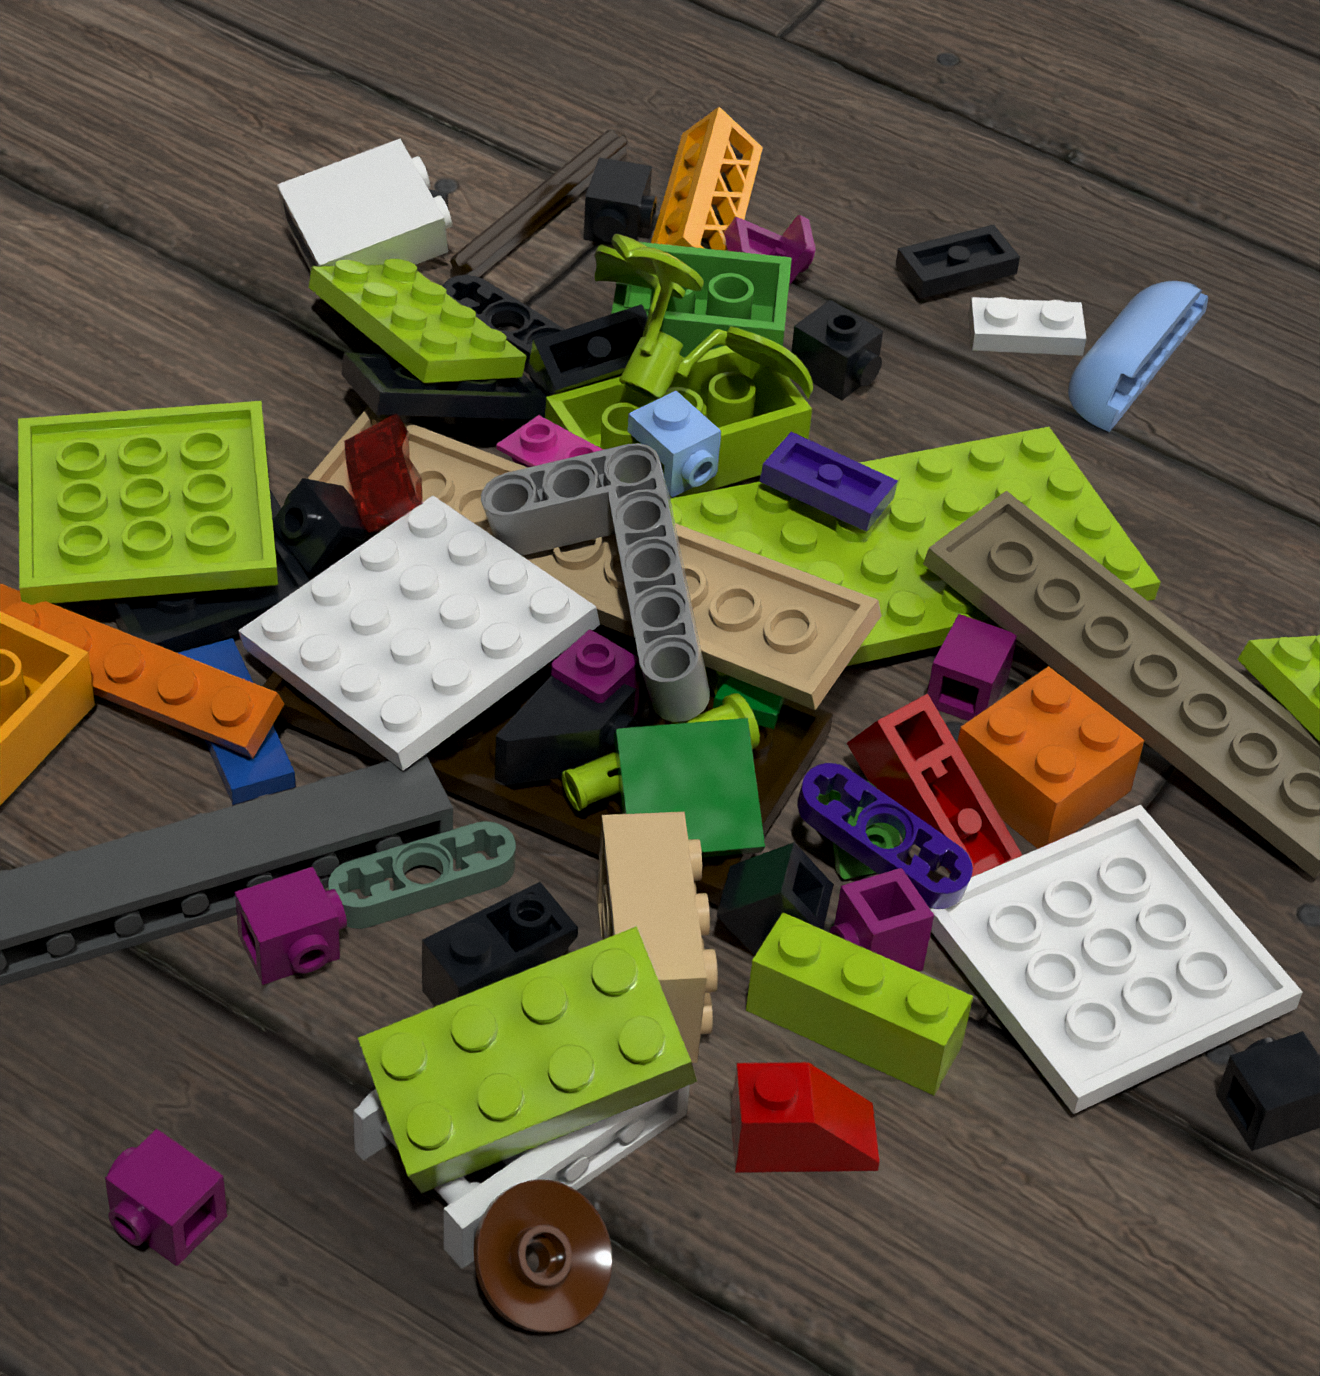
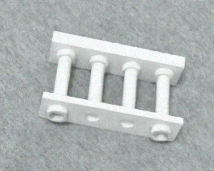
M690 1085L502 1160L506 1167L481 1184L479 1182L469 1183L464 1177H460L434 1188L448 1203V1206L444 1208V1250L461 1269L474 1261V1240L479 1222L487 1207L498 1195L514 1185L538 1179L557 1181L578 1190L687 1114ZM375 1089L364 1098L359 1107L353 1110L355 1152L363 1161L390 1143L397 1148L379 1095Z

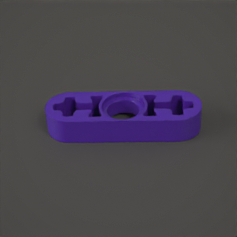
M823 763L807 772L801 785L797 807L800 816L809 826L877 874L902 868L929 908L946 909L956 905L962 899L973 871L971 859L962 847L843 765ZM831 790H835L841 794L840 802L833 800L827 806L818 801L819 793L826 795ZM858 807H862L863 810L858 816L856 825L851 826L848 824L850 815L855 817ZM875 823L889 824L898 830L902 837V843L890 849L878 847L867 837L866 828ZM913 845L921 848L918 856L914 854L910 865L904 863L908 859ZM940 866L947 868L951 872L949 878L944 877L938 883L927 877L930 870L936 871Z

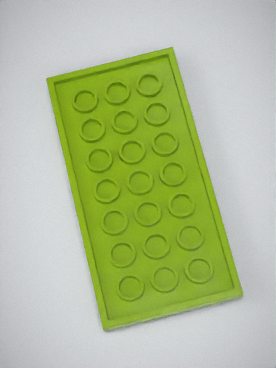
M1050 427L860 462L898 481L894 499L867 532L761 482L670 498L676 524L877 599L879 601L881 617L847 666L942 646L958 614L1003 629L923 565L930 546L1005 491L1013 495L1147 601L1155 600L1161 583ZM705 666L707 681L716 695L720 687L731 676Z

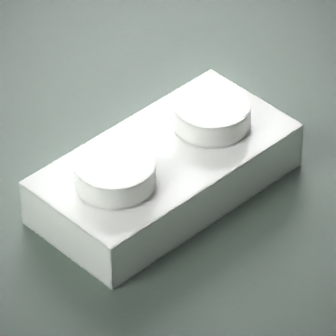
M971 297L969 325L972 351L1083 356L1086 332L1081 302Z

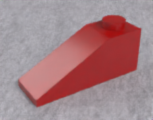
M928 693L877 720L846 743L870 783L966 851L973 867L971 877L1022 856L1017 844Z

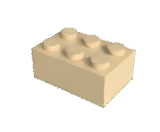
M685 812L602 815L596 900L600 941L637 926L691 1062L698 1063L700 1036L702 1034H712L713 1013L710 992L717 991L718 982L715 950L704 949L702 936L709 935L710 930L707 893L697 894L696 884L694 883V881H701L700 840H688Z

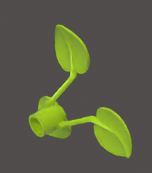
M614 234L611 242L615 249L603 245L598 246L594 254L596 259L595 282H618L655 290L643 336L640 337L619 379L624 386L655 401L665 396L676 374L687 378L693 365L716 345H724L737 354L792 379L802 388L809 399L813 391V383L804 364L792 352L780 344L746 330L732 326L729 327L728 331L716 329L683 359L679 355L683 344L670 335L661 332L660 327L670 296L682 299L686 292L681 286L693 291H701L704 286L702 277L676 257L664 251L646 247L642 243L623 235Z

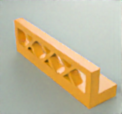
M720 107L682 133L651 243L704 248L700 244L701 239L707 238L711 249L728 251L724 231L735 217L745 219L763 147ZM731 144L743 155L742 160H737ZM720 172L725 173L733 192H728ZM711 205H716L724 225H719Z

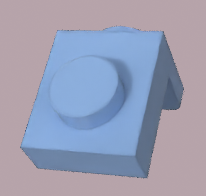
M674 391L628 414L627 431L638 442L654 449L659 456L660 462L665 465L664 477L671 497H675L693 487L701 486L717 474L721 430L679 392Z

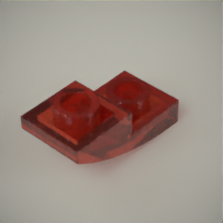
M397 413L344 441L346 465L352 492L362 523L368 532L385 524L387 526L391 525L415 507L423 504L422 477L409 458V432Z

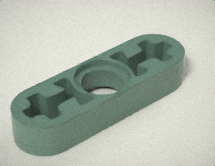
M488 821L476 822L345 862L331 873L328 888L329 890L335 889L341 899L346 914L347 927L357 929L368 928L505 884L510 880L515 871L516 841L510 830L501 824ZM478 851H485L486 854H487L489 857H496V858L490 859V860H486L485 856H484L482 853H476V852H478ZM453 859H455L456 869L461 868L460 871L453 870ZM427 865L436 868L441 873V876L431 883L418 884L407 879L405 873L415 866ZM393 878V891L390 890L389 880L384 881V879ZM360 889L361 893L364 896L370 897L365 899H359L358 895L355 892L349 891Z

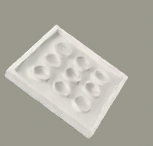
M432 495L241 628L239 634L244 649L404 771L567 650L589 629L594 630L598 627L600 622L595 605Z
M1141 805L971 877L964 896L956 905L946 909L930 908L934 914L931 932L1073 1114L1296 1009L1302 995L1301 989Z

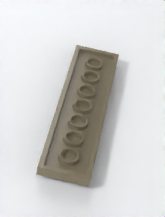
M1007 491L928 548L923 565L1004 630L1016 635V639L1085 695L1143 738L1146 744L1314 879L1320 875V742L1288 710Z

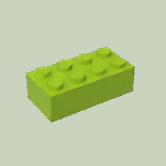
M727 346L709 350L693 365L687 378L676 374L665 396L674 391L679 392L721 430L717 474L705 484L693 487L675 497L670 496V498L702 493L761 475L763 463L790 432L809 439L812 408L792 381L768 367L737 354ZM621 376L546 397L545 419L603 450L626 444H641L627 431L628 414L653 402V400L624 386L619 381ZM661 463L662 470H663V473H664V467H665V465Z
M637 926L358 1037L407 1175L421 1193L697 1082L691 1059Z

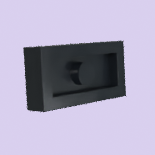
M990 225L898 248L895 266L920 299L1015 275L1018 272L1020 256L997 227Z

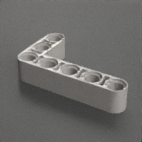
M639 443L626 444L504 473L489 481L482 490L481 502L493 537L520 555L616 534L639 663L652 706L656 714L672 722L690 720L704 711L709 702L710 691L671 499L657 452L648 445Z

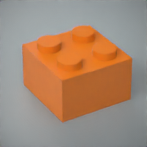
M1048 666L962 725L957 744L1001 819L1039 849L1075 833L1132 790L1144 739Z

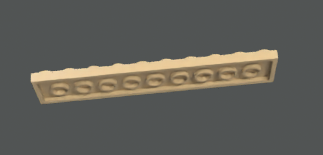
M367 407L307 479L344 486L381 531L433 495L493 536L481 502L482 490L494 477L528 467L409 422L394 423L382 420L371 408ZM676 524L704 666L816 710L880 619L879 601ZM616 534L521 555L595 605L600 624L635 638Z

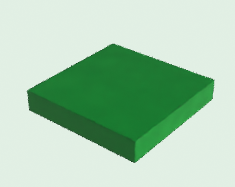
M748 718L619 728L615 730L614 743L623 814L685 812L688 840H700L702 858L762 853L765 848Z

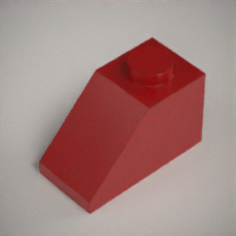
M809 1062L736 1064L730 1112L735 1173L879 1170L880 1161L872 1102Z

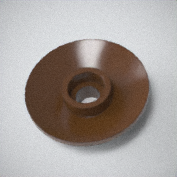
M538 1179L519 1183L508 1188L498 1195L487 1207L476 1231L474 1264L484 1295L502 1317L522 1329L532 1332L550 1333L565 1330L579 1324L593 1313L600 1304L611 1277L612 1248L608 1231L600 1214L586 1197L566 1184ZM527 1246L533 1248L539 1258V1265L535 1272L531 1271L526 1261L525 1253Z

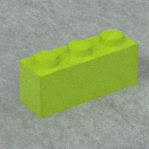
M782 913L752 960L746 1011L931 1095H935L963 1045L973 996L793 916Z

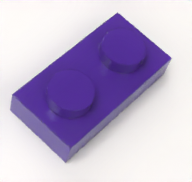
M790 432L763 463L759 481L866 532L894 499L898 483L897 480L794 432Z

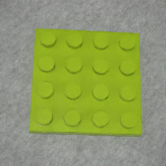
M262 401L18 419L19 589L22 602L29 603L30 605L44 601L64 603L278 585Z

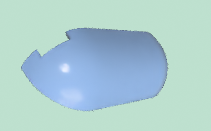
M1160 282L1139 292L1126 305L1079 362L1071 376L1068 395L1073 408L1081 417L1105 431L1110 432L1206 312L1208 296L1202 294L1201 289L1188 282Z

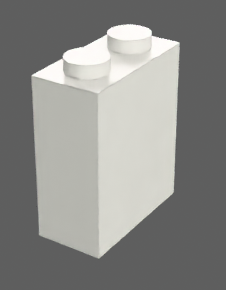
M401 139L277 184L284 221L310 271L314 266H335V263L339 260H352L365 265H384L386 259L394 258L406 260L416 265L448 253L446 229L452 227V220L447 205L440 195L432 197L428 189L430 187V180L419 156L411 158Z

